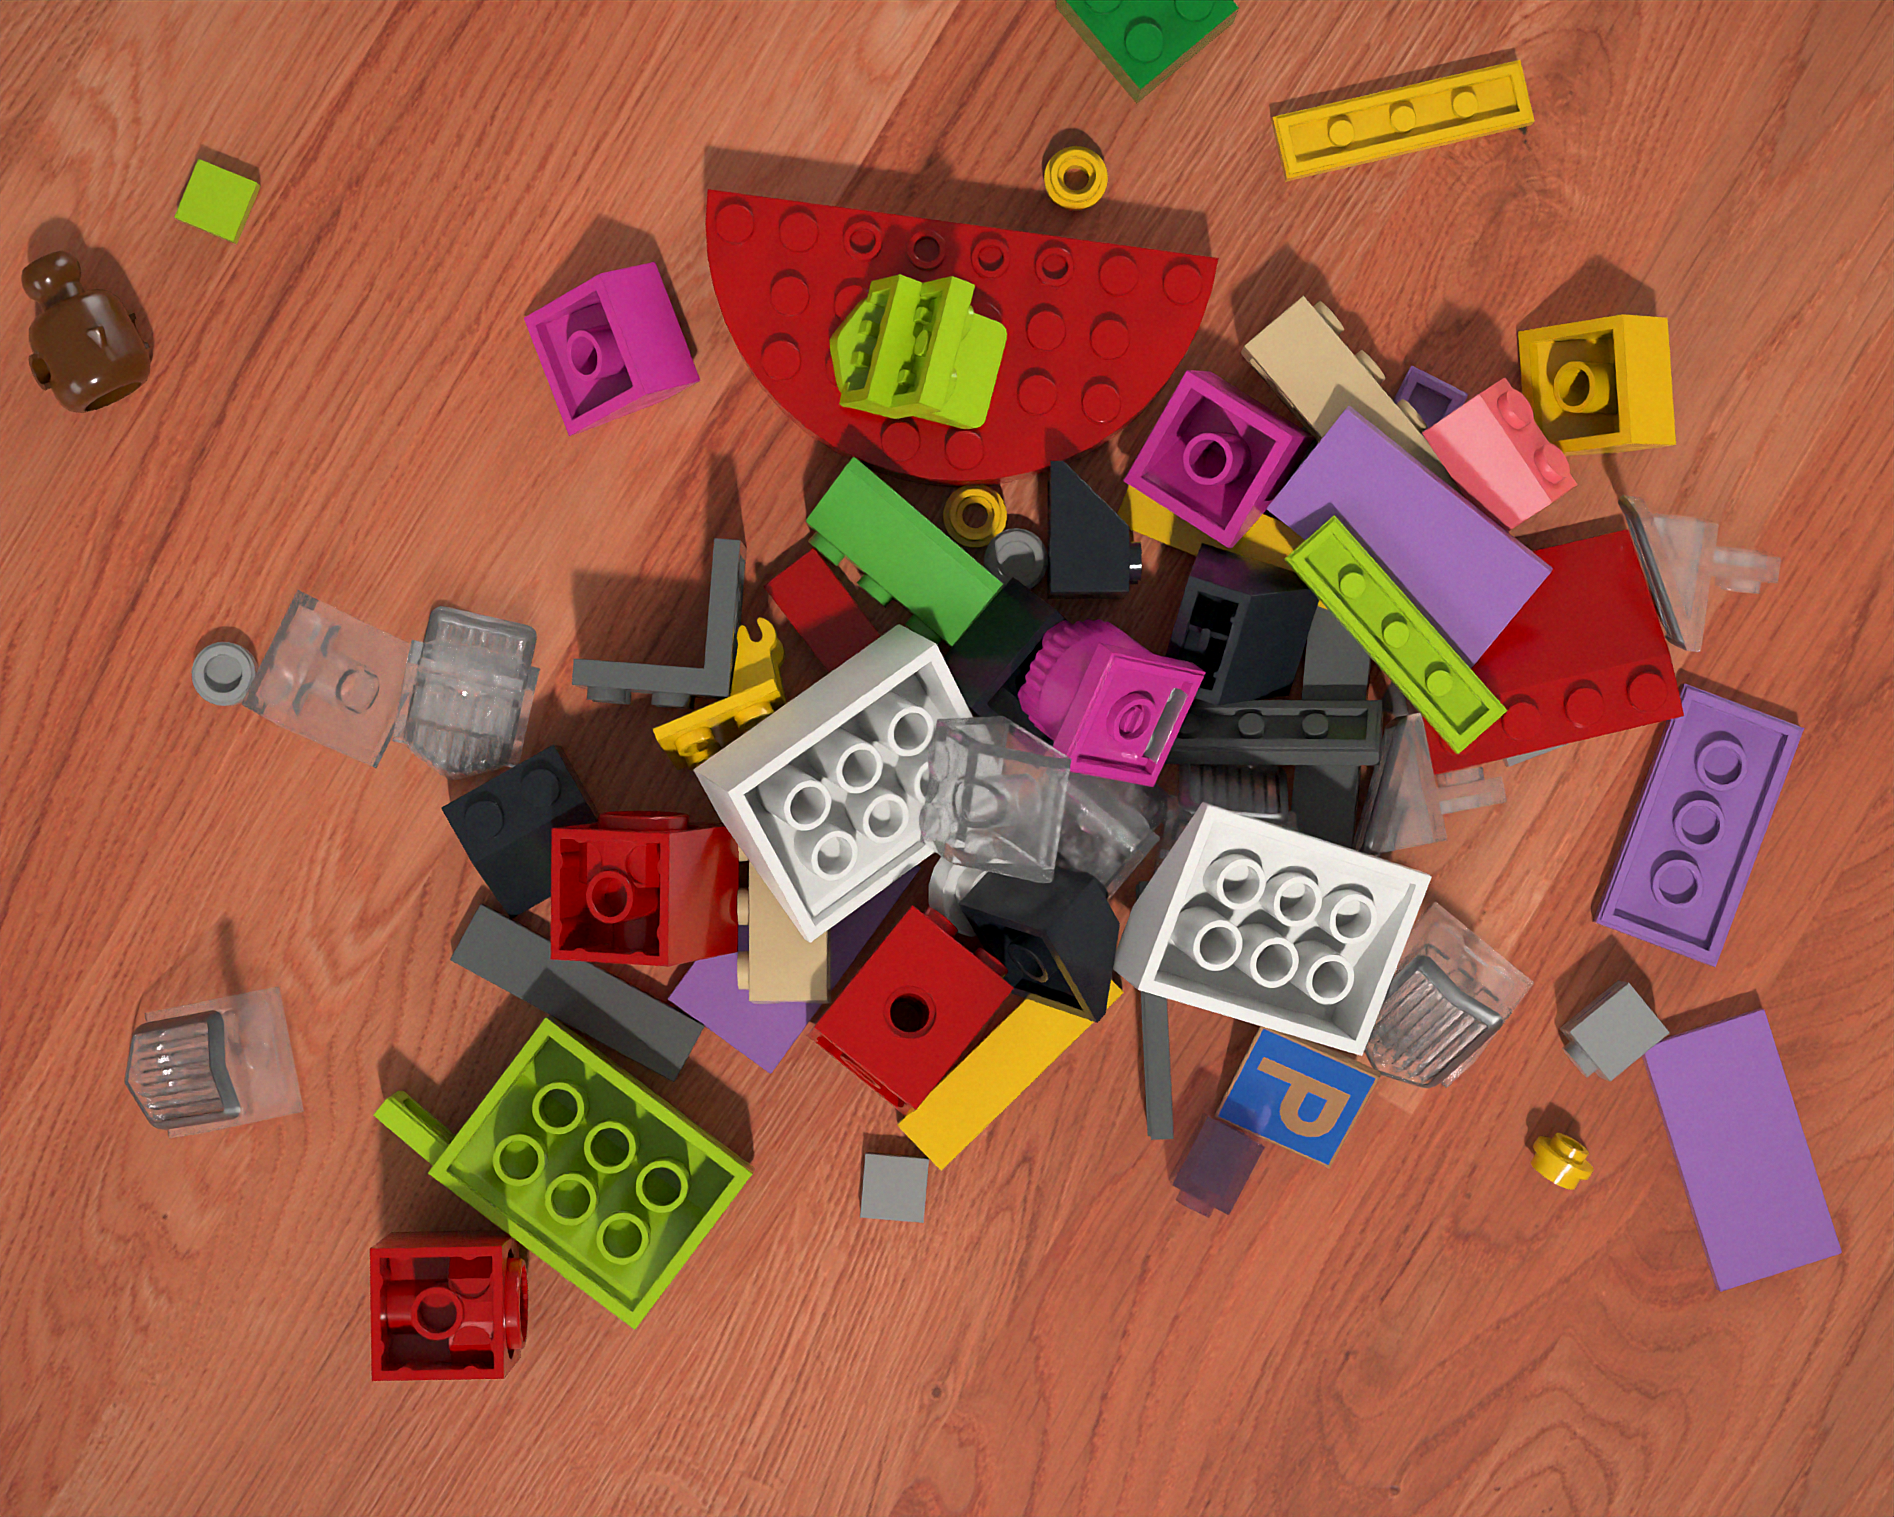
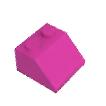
M655 262L600 273L524 317L569 436L579 434L660 403L701 381Z
M1187 370L1125 477L1124 482L1224 546L1233 548L1267 510L1266 508L1290 480L1315 436L1211 371Z

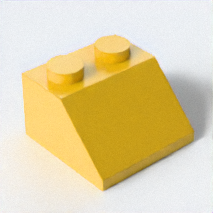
M1621 314L1518 331L1522 394L1530 403L1534 415L1533 419L1548 442L1557 446L1565 456L1620 453L1676 445L1668 318Z

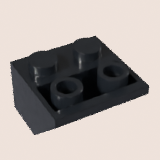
M1202 543L1188 578L1165 657L1192 662L1205 671L1204 678L1194 698L1215 705L1289 696L1319 599L1294 571Z

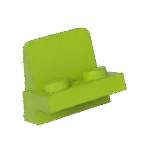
M899 274L871 281L868 296L855 306L829 340L836 383L839 391L842 393L839 405L893 419L914 416L961 429L978 428L986 420L1007 339L1006 328L995 320L974 313L970 303L975 284L954 276L922 283Z

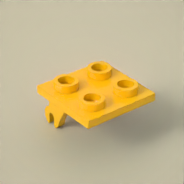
M764 618L757 619L763 635L759 642L751 640L744 625H741L738 629V648L730 697L653 729L658 743L677 770L688 766L690 771H694L696 767L786 704L780 667L785 661V649L777 638L773 625Z

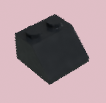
M1051 461L1047 472V599H1124L1129 593V584H1138V581H1141V542H1129V526L1064 461Z
M1012 577L943 658L969 710L1039 769L1047 760L1054 741L1035 727V724L1029 720V715L1022 710L1018 692L1026 683L1025 676L1030 671L1031 662L1036 659V653L1043 648L1042 639L1045 632L1066 619L1055 608Z
M554 744L441 807L470 861L511 919L551 897L552 828L597 823L599 814L563 748Z
M1006 852L958 904L984 949L1008 969L1009 972L1003 979L1014 987L1010 993L1096 1023L1106 1014L1120 923L1107 901L1109 896L1107 889L1095 876L1086 871L1077 873L1054 866L1042 858L1034 860Z

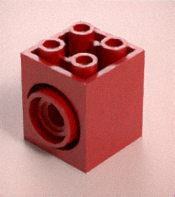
M670 811L602 812L598 814L597 823L552 828L550 959L669 967L738 952L737 895L739 889V850L737 842L723 823L689 822L688 814Z
M913 905L806 1035L905 1116L917 1110L1014 989L1013 986L1003 979L1009 971L1000 961L980 947L974 953L968 951L953 938L958 929L941 913L929 906L923 913ZM905 1002L914 1007L919 1016V1026L916 1032H903L893 1024L890 1017L892 1003Z
M503 1230L391 1232L370 1248L372 1381L504 1379L521 1358V1349L525 1347L528 1331V1278L525 1260L519 1258V1242Z

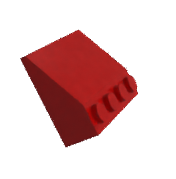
M1629 529L1532 551L1553 568L1551 573L1471 668L1507 711L1459 754H1456L1405 697L1422 773L1430 775L1442 774L1684 716L1670 651Z

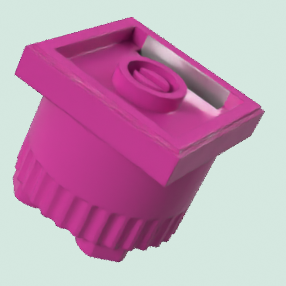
M1087 619L1084 622L1076 621L1075 624L1067 620L1061 621L1045 632L1042 639L1043 648L1036 653V659L1031 662L1030 671L1025 676L1026 683L1018 692L1022 710L1029 715V720L1035 724V727L1054 741L1047 760L1059 770L1154 787L1206 672L1192 662L1151 653L1108 621Z

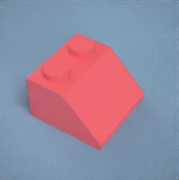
M1503 378L1422 432V434L1464 497L1508 532L1577 486V483L1570 474V466L1565 455L1557 446L1548 442L1534 421L1533 410L1528 400L1522 393L1513 389L1506 378Z

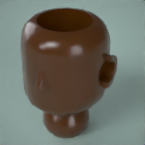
M57 251L35 260L22 270L21 281L25 293L29 298L39 302L43 310L33 320L29 328V344L33 354L29 355L28 360L32 374L41 389L45 391L51 388L61 406L67 410L76 413H86L121 400L140 388L147 381L150 375V358L147 352L149 345L138 334L135 325V319H137L135 313L129 315L120 299L109 291L103 289L84 291L80 283L81 268L77 259L66 251Z

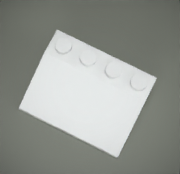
M900 624L694 769L721 821L803 938L810 943L1012 796L937 644Z
M1202 802L1134 904L1115 953L1113 970L1138 990L1362 1056L1432 876L1413 868Z

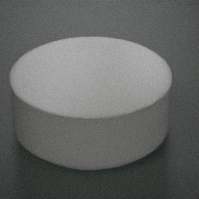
M1018 528L1008 529L997 534L988 544L984 556L985 569L1003 583L1002 589L1014 577L1031 590L1042 580L1048 565L1047 551L1042 541L1032 532Z
M217 642L205 647L197 655L192 667V681L196 691L206 701L220 706H234L246 701L255 691L259 681V668L254 656L244 647L230 642Z

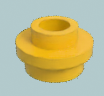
M1071 146L1058 151L1049 160L1044 174L1045 189L1051 200L1058 206L1071 211H1081L1095 205L1104 195L1108 182V173L1103 160L1094 151L1081 146ZM1071 169H1080L1087 175L1088 183L1081 190H1071L1064 183L1063 177L1065 173Z
M982 484L965 485L954 491L948 498L944 507L943 520L948 534L957 543L970 548H980L987 546L997 534L1003 532L1007 520V511L1003 499L992 488ZM980 505L986 510L988 518L983 526L971 528L964 523L962 515L968 506Z
M1555 1133L1552 1139L1539 1136L1533 1145L1536 1154L1530 1162L1532 1167L1542 1176L1561 1187L1574 1190L1580 1180H1588L1594 1171L1591 1164L1586 1160L1589 1151L1567 1135Z

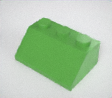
M855 457L845 466L806 519L807 526L815 532L808 541L815 549L836 566L845 557L863 573V576L857 581V584L885 608L894 599L912 615L905 625L911 631L937 645L942 640L952 648L1002 590V582Z

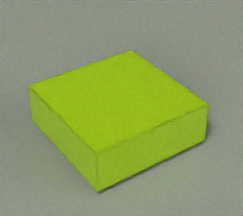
M198 159L174 218L237 244L261 186L255 181Z

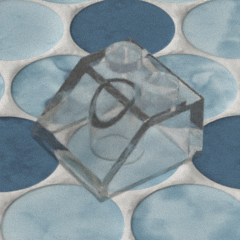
M297 589L241 705L284 729L377 768L413 695L423 649ZM425 651V657L431 654Z
M1004 716L937 719L934 743L928 752L930 772L926 800L919 815L920 842L955 865L1038 883L1052 882L1071 758Z

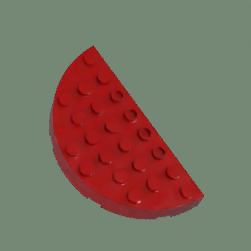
M708 189L706 243L713 288L731 337L743 361L761 388L779 409L805 433L834 452L848 458L850 461L855 457L868 469L878 473L925 485L962 487L965 485L982 484L994 486L1010 483L1047 472L1051 461H1064L1066 464H1069L1090 454L1117 436L1151 404L1164 389L1182 362L1202 322L1212 293L1219 259ZM901 274L922 283L954 276L975 284L970 303L974 313L1003 324L1007 332L1002 359L983 425L973 429H961L914 416L893 419L839 405L842 393L839 391L836 383L829 340L855 306L868 296L871 281Z

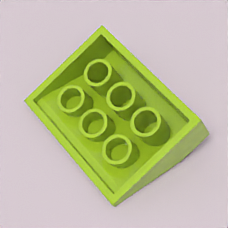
M550 1015L543 1020L428 1174L635 1330L752 1176L755 1168L559 1019Z

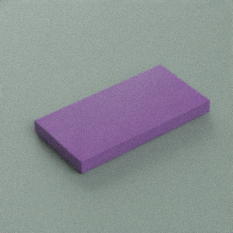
M1350 406L1344 410L1266 508L1305 540L1335 515L1470 669L1553 569Z
M1681 684L1679 694L1684 716L1670 719L1666 722L1593 922L1716 967L1804 728L1693 686Z
M916 865L831 927V991L920 870V866ZM738 924V952L749 951V925ZM738 952L695 961L668 1000L771 1074L822 1003L780 1002V1004H754L749 1001V990H739Z
M1764 1009L1752 1010L1664 1038L1642 1055L1713 1281L1718 1291H1725L1842 1253Z

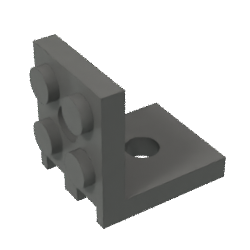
M714 538L704 669L574 659L572 685L587 689L586 700L630 705L631 693L652 694L651 705H656V707L694 710L695 698L723 700L730 697L738 648L737 632L741 626L747 549L741 540Z

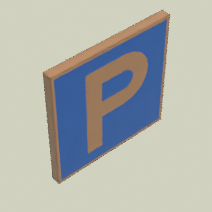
M1260 1026L1218 1105L1214 1118L1330 1169L1380 1079L1381 1071L1313 1041Z

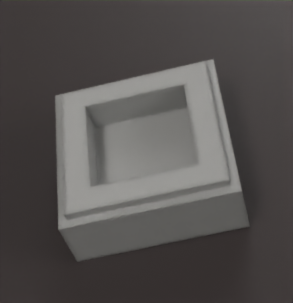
M866 1152L860 1218L924 1223L929 1158Z

